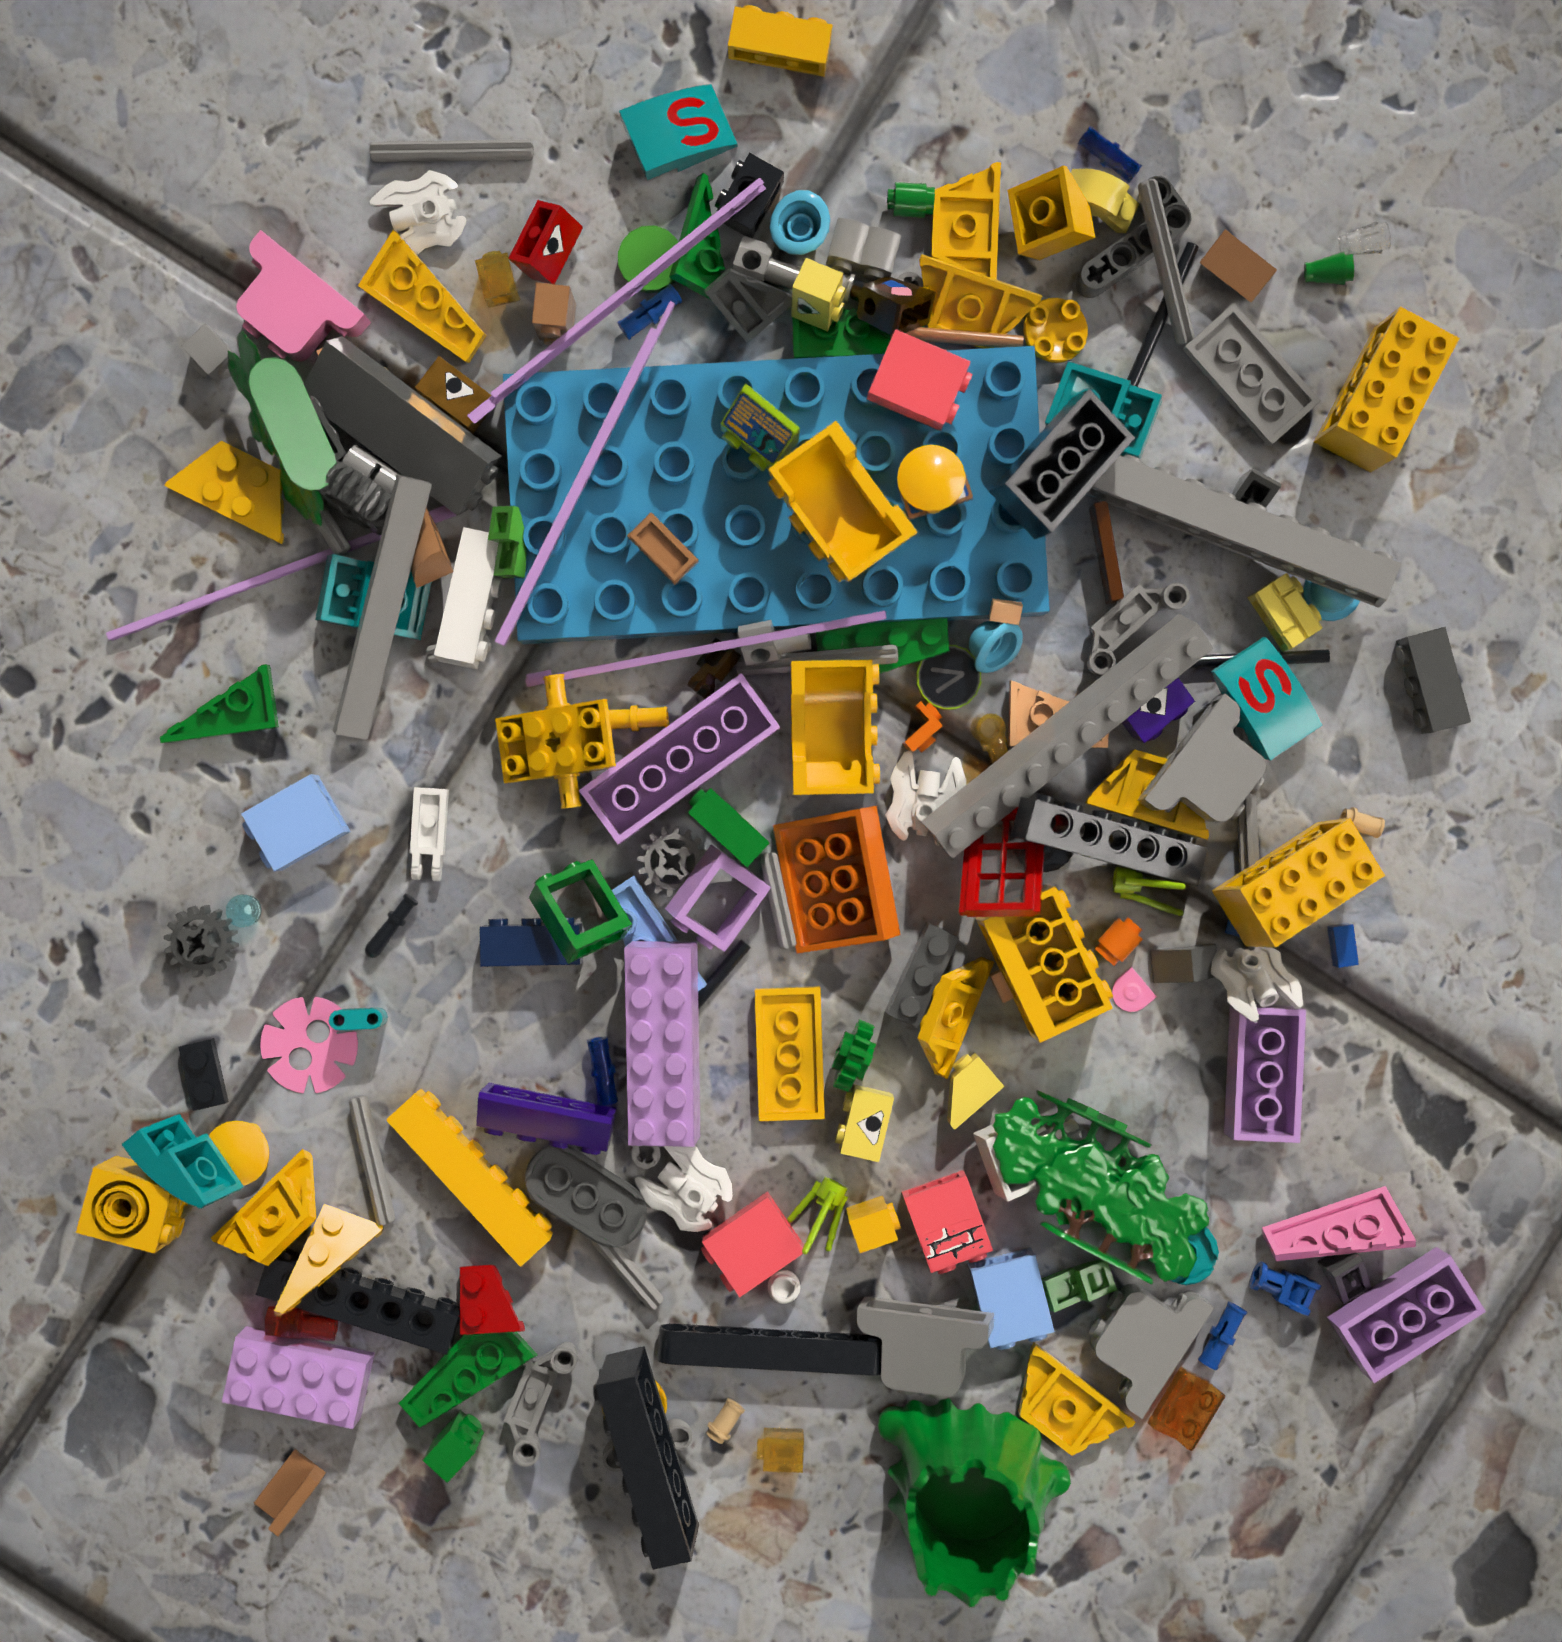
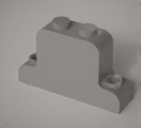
M1226 694L1216 696L1137 801L1149 810H1165L1168 813L1181 801L1208 822L1235 820L1243 811L1245 805L1242 802L1248 794L1253 795L1263 785L1265 779L1262 776L1267 767L1263 756L1233 733L1234 728L1240 721L1239 705Z
M1127 1284L1120 1291L1116 1290L1113 1292L1108 1300L1106 1313L1102 1319L1100 1317L1097 1318L1089 1330V1335H1091L1090 1345L1097 1357L1124 1375L1118 1387V1393H1120V1397L1127 1408L1141 1419H1143L1214 1310V1307L1207 1299L1194 1291L1180 1293L1171 1305H1167L1135 1284Z
M865 1296L857 1307V1325L863 1333L879 1337L882 1340L881 1379L885 1386L897 1390L898 1393L904 1395L922 1393L929 1394L934 1399H946L958 1392L966 1374V1349L978 1350L986 1345L994 1328V1313Z

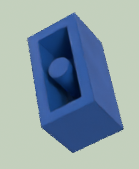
M1345 923L1327 926L1332 966L1341 968L1359 965L1354 924Z

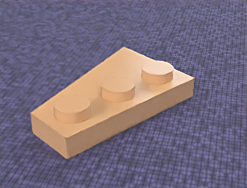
M1010 680L1008 746L1014 747L1068 704L1069 701ZM1109 733L1091 748H1108Z

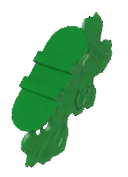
M1037 1090L1036 1092L1039 1097L1057 1105V1113L1050 1116H1041L1035 1102L1030 1098L1022 1097L1015 1100L1009 1112L995 1114L993 1128L998 1136L993 1144L995 1157L1000 1162V1172L1006 1184H1026L1035 1179V1174L1039 1173L1042 1167L1052 1166L1057 1155L1063 1154L1066 1151H1076L1080 1146L1090 1143L1097 1144L1106 1157L1110 1181L1115 1183L1120 1182L1124 1172L1135 1168L1144 1170L1147 1164L1160 1160L1159 1155L1155 1154L1145 1155L1140 1158L1132 1157L1127 1147L1130 1140L1147 1148L1152 1147V1144L1125 1132L1128 1125L1070 1098L1065 1103ZM1072 1113L1092 1122L1086 1138L1081 1141L1069 1138L1064 1130L1063 1123ZM1034 1117L1040 1119L1036 1125L1033 1126L1031 1124V1120ZM1055 1122L1056 1126L1051 1133L1045 1136L1037 1134V1130L1047 1123L1051 1127L1052 1123ZM1100 1126L1122 1136L1121 1142L1111 1151H1106L1095 1137ZM1059 1129L1062 1132L1061 1139H1058L1055 1135ZM1121 1156L1126 1159L1124 1167L1119 1166ZM1073 1198L1071 1210L1077 1213L1076 1219L1079 1218L1082 1209L1080 1200ZM1062 1199L1060 1202V1206L1064 1209L1066 1208L1067 1204L1066 1200ZM1063 1212L1056 1213L1059 1226L1069 1225V1221Z

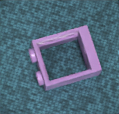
M711 844L665 909L673 916L670 922L685 933L691 929L698 934L695 939L705 947L712 950L716 946L725 952L771 887ZM721 868L747 886L748 889L718 931L713 933L687 914Z

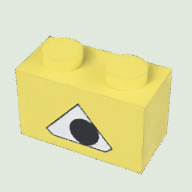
M806 258L792 287L791 317L828 332L832 321H839L845 303L842 302L846 293V288L842 287L843 273Z
M855 1084L852 1092H846L842 1111H846L847 1116L845 1124L839 1123L835 1136V1143L840 1144L839 1150L841 1154L875 1162L880 1161L894 1101L892 1093Z

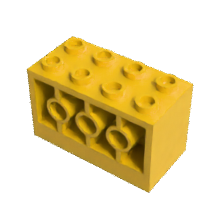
M1401 306L1373 328L1321 426L1314 443L1370 473L1397 458L1460 338Z
M1345 818L1316 822L1256 861L1254 865L1249 868L1247 867L1213 889L1212 892L1245 946L1276 948L1384 877L1385 874L1352 820Z
M1046 884L1042 886L1041 915L975 917L995 962L1014 997L1013 1000L1030 1036L1039 1043L1113 1009L1109 1000L1114 998L1108 983L1105 980L1101 981L1095 969L1099 968L1095 955L1091 950L1087 951L1083 946L1081 939L1085 938L1079 922L1077 920L1073 921L1066 910L1071 905L1065 892L1062 889L1058 890L1056 886ZM1023 895L1007 903L1022 902ZM1033 923L1040 926L1036 936L1031 935L1029 932ZM1048 953L1054 956L1049 966L1044 964ZM1062 984H1066L1067 989L1065 994H1058L1060 986Z

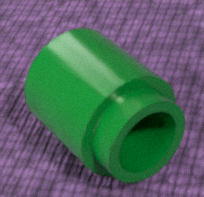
M895 182L894 189H888L887 209L893 210V217L924 218L925 215H933L935 187H927L926 183Z

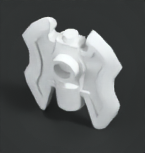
M431 170L417 180L409 182L394 180L385 185L370 200V205L373 207H400L389 212L391 224L396 232L406 231L400 236L417 256L425 248L435 245L450 247L462 234L467 222L464 216H456V219H452L453 211L457 209L454 199H449L445 194L448 191H456L458 188L457 183L445 174Z
M911 751L904 752L893 769L890 778L894 793L892 804L885 816L892 831L902 841L908 838V827L916 830V835L927 836L929 831L921 821L967 785L964 770L958 757L952 759L940 787V773L920 770L916 784L913 754Z
M1248 947L1249 949L1246 950L1238 948L1234 951L1232 957L1227 955L1228 952L1225 949H1220L1216 952L1212 960L1211 974L1224 985L1227 990V1001L1250 1021L1258 1022L1259 1019L1255 1000L1261 1007H1268L1273 1005L1280 995L1295 1009H1300L1303 1006L1302 988L1299 980L1287 972L1282 964L1281 952L1272 947Z
M664 1146L679 1167L669 1161L659 1174L658 1179L666 1186L642 1176H637L635 1184L644 1201L652 1209L664 1211L671 1216L682 1231L699 1232L710 1229L712 1222L709 1218L705 1219L702 1214H706L708 1211L714 1212L718 1206L715 1202L717 1194L722 1196V1200L727 1202L731 1201L733 1197L732 1184L726 1169L711 1165L701 1156L696 1146Z

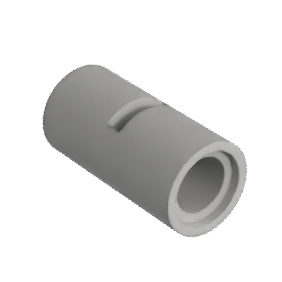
M354 445L342 461L347 466L353 467L369 479H372L373 482L388 492L390 496L396 474L404 476L395 468L358 445Z

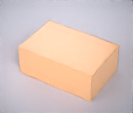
M992 598L988 616L989 621L1019 625L1023 609L1022 602Z
M997 970L989 974L1000 1000L1005 1003L1013 999L1014 997L1002 972Z

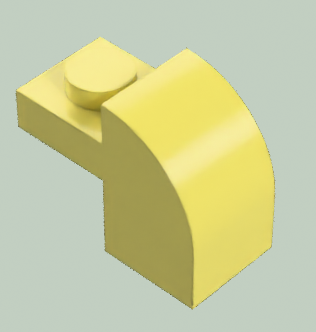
M1072 169L1071 174L1090 205L1091 215L1098 216L1116 233H1127L1139 206V203L1127 193L1130 186L1121 179L1100 170Z

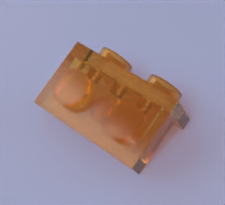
M1180 1367L1147 1423L1153 1429L1176 1439L1186 1449L1193 1451L1225 1399V1394L1209 1380Z

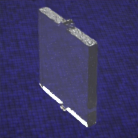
M769 923L767 928L745 935L748 945L751 947L750 951L763 988H769L784 982L791 984L793 979L814 972L808 952L797 954L795 947L787 949L779 947L773 923Z

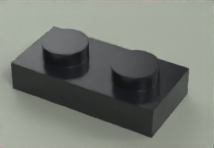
M212 1038L179 1046L192 1110L196 1111L228 1103L229 1100L215 1039Z

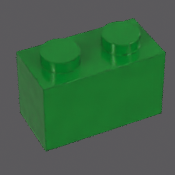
M460 1410L433 1439L422 1461L446 1483L475 1454L485 1432L481 1429L482 1425L479 1420L472 1414L466 1415Z

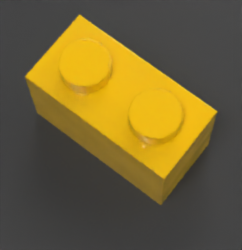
M883 1195L846 1208L849 1223L860 1253L898 1241L895 1230L901 1229L893 1203L886 1204Z

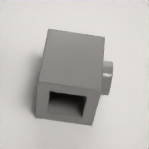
M205 323L181 346L194 359L190 365L200 376L205 379L209 375L216 382H219L221 379L224 380L231 376L227 365L228 351L234 352Z

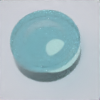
M249 894L234 896L226 906L227 919L231 918L233 920L231 924L237 927L252 926L261 917L262 908L260 902Z

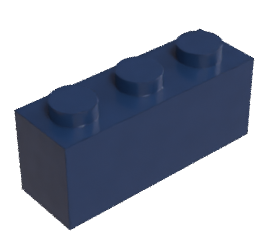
M565 917L576 935L583 933L582 923H574V917ZM507 918L488 919V925L479 927L480 967L580 965L583 963V957L569 964L567 963L545 924H541V918H521V924H508Z

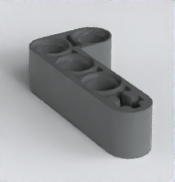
M1153 176L1149 179H1156L1158 182L1166 218L1173 217L1180 224V228H1172L1168 225L1173 244L1189 227L1192 220L1191 212L1167 178ZM1138 194V196H1137V202L1139 203L1138 208H1139L1140 212H1141V213L1143 214V216H1144V212H1143V208H1142L1140 196H1139V194ZM1146 221L1083 266L1076 279L1077 291L1083 297L1094 298L1099 296L1154 257L1152 247H1146L1140 242V236L1150 238ZM1113 255L1123 256L1127 261V265H1117L1113 261ZM1103 269L1104 273L1101 275L1098 282L1095 280L1091 282L1088 281V276L1090 278H1093L1096 275H1098Z

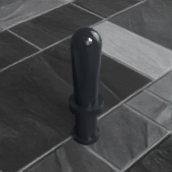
M405 893L396 909L389 911L387 914L389 918L365 946V954L369 958L378 957L398 927L404 926L406 923L404 919L412 908L418 904L413 897Z

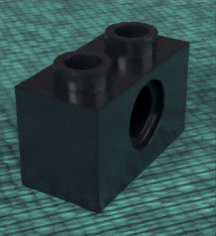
M749 152L744 162L739 160L731 175V179L734 181L728 190L723 189L716 200L715 207L718 208L717 211L720 210L758 178L762 179L766 189L723 223L742 235L753 238L784 184V172Z

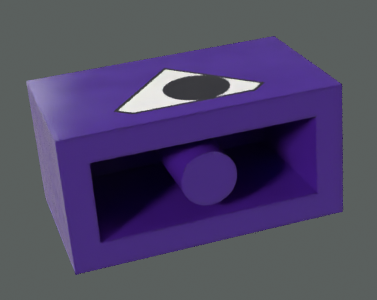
M1178 677L1124 720L1122 724L1132 738L1146 743L1159 737L1163 732V728L1172 720H1178L1188 712V707L1195 700Z

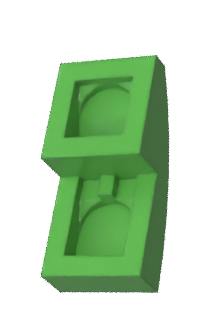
M497 506L492 508L488 540L498 542L493 576L525 578L526 545L523 540L524 525L519 507Z
M1102 1259L1073 1266L1041 1278L1049 1310L1053 1312L1062 1310L1082 1300L1091 1302L1117 1290L1109 1263Z

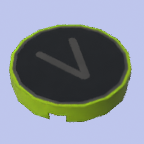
M949 645L948 653L920 661L916 671V686L921 697L941 710H956L969 704L977 695L982 682L981 672H978L974 666L976 658L965 648Z

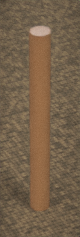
M919 327L906 333L922 341L1000 348L1022 347L1024 336L926 327Z

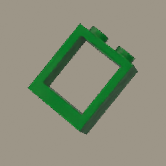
M701 788L688 802L692 807L688 813L746 867L770 844L765 837L712 788L707 792Z
M593 859L583 863L576 861L566 866L558 874L552 875V873H547L539 877L535 881L529 896L531 903L568 964L624 939L632 926L631 921ZM584 880L608 921L576 935L551 893Z

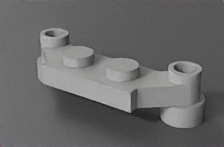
M1172 583L1165 588L1144 589L1141 584L1137 585L1089 628L1093 636L1090 655L1087 660L1088 670L1094 675L1102 676L1115 666L1116 658L1112 652L1159 610L1169 609L1175 611L1185 607L1190 599L1188 588L1181 583ZM1170 593L1175 595V603H1172L1169 600ZM1096 658L1103 661L1102 669L1095 665Z
M571 1342L561 1343L544 1355L531 1359L525 1366L503 1421L510 1424L516 1443L513 1449V1458L520 1466H532L539 1458L541 1446L539 1437L536 1434V1427L558 1373H570L578 1361L576 1347ZM566 1352L570 1357L564 1358L561 1353ZM524 1445H530L533 1449H527Z

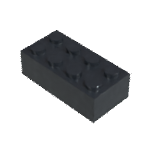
M1088 389L1070 399L989 492L1034 539L1052 533L1135 437L1102 401Z

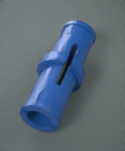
M669 284L667 288L650 300L644 299L641 301L639 308L621 321L619 320L617 324L627 339L630 340L651 323L655 325L660 322L659 317L664 314L670 301L675 303L676 306L682 303V299L676 289Z
M1228 1301L1216 1327L1212 1326L1209 1331L1212 1335L1201 1356L1198 1358L1201 1363L1213 1370L1218 1369L1229 1345L1233 1346L1236 1341L1234 1335L1247 1314L1246 1310Z

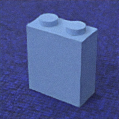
M314 774L306 776L241 813L245 820L242 823L245 832L250 839H256L261 848L259 856L267 868L270 869L272 867L273 871H283L351 832L319 775Z
M1031 1248L983 1259L974 1263H967L979 1311L994 1313V1328L987 1341L990 1348L996 1347L998 1350L1009 1349L1015 1346L1017 1341L1028 1339L1030 1342L1040 1341L1047 1338V1334L1054 1332L1036 1255Z

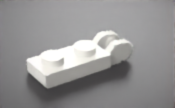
M414 787L410 853H412L411 877L413 880L421 879L423 873L422 854L433 855L431 867L432 880L440 881L442 878L443 855H445L449 789Z

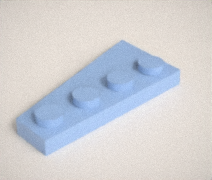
M635 875L612 890L632 923L623 939L625 946L632 941L678 942ZM698 972L699 991L707 984Z

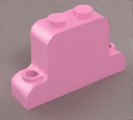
M260 230L253 238L249 246L253 257L251 262L261 272L238 299L236 308L238 314L245 320L242 327L256 339L262 335L271 343L267 347L282 360L286 356L298 362L307 360L333 329L343 337H357L370 325V320L362 311L263 231Z

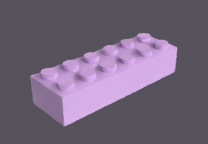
M741 673L616 763L615 767L607 769L582 787L579 792L616 843L622 844L780 730L781 727Z
M632 941L624 947L628 1145L694 1147L700 1138L697 942Z

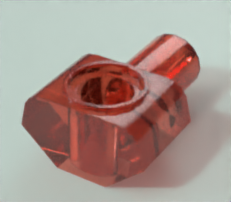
M276 1305L269 1306L264 1320L265 1335L333 1342L336 1339L339 1324L337 1320L319 1315H311L308 1311L295 1307L290 1311H286L281 1317L274 1315Z

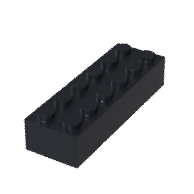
M645 1346L608 1354L602 1368L599 1370V1377L593 1386V1393L597 1405H601L604 1412V1431L607 1436L611 1435L614 1444L612 1453L615 1465L620 1466L623 1473L622 1487L626 1497L630 1496L633 1505L631 1514L634 1526L639 1527L642 1534L641 1548L644 1557H649L653 1570L691 1562L699 1522L673 1437L670 1433L669 1424Z

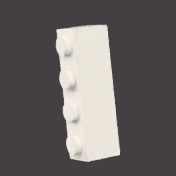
M463 527L434 656L439 662L478 669L479 661H485L488 642H484L483 639L486 630H491L493 627L495 610H491L494 597L499 598L502 588V578L493 576L498 542L488 540L489 532Z

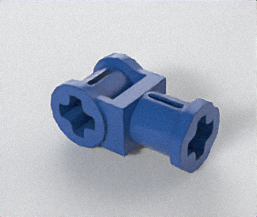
M1262 1261L1254 1267L1250 1277V1289L1266 1291L1272 1294L1276 1301L1306 1316H1309L1311 1313L1309 1306L1316 1290H1320L1322 1287L1320 1283L1299 1273H1291L1284 1269L1280 1273L1270 1269L1267 1263Z

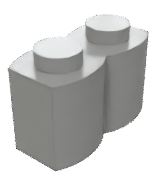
M838 217L826 263L832 265L834 270L844 271V274L858 271L864 274L863 277L869 281L890 277L902 235L884 228L872 227L855 220Z

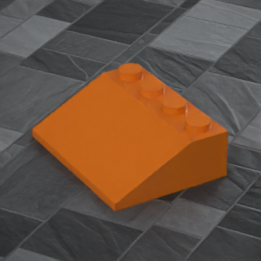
M877 806L773 825L785 893L797 942L795 946L797 954L884 941L901 935Z

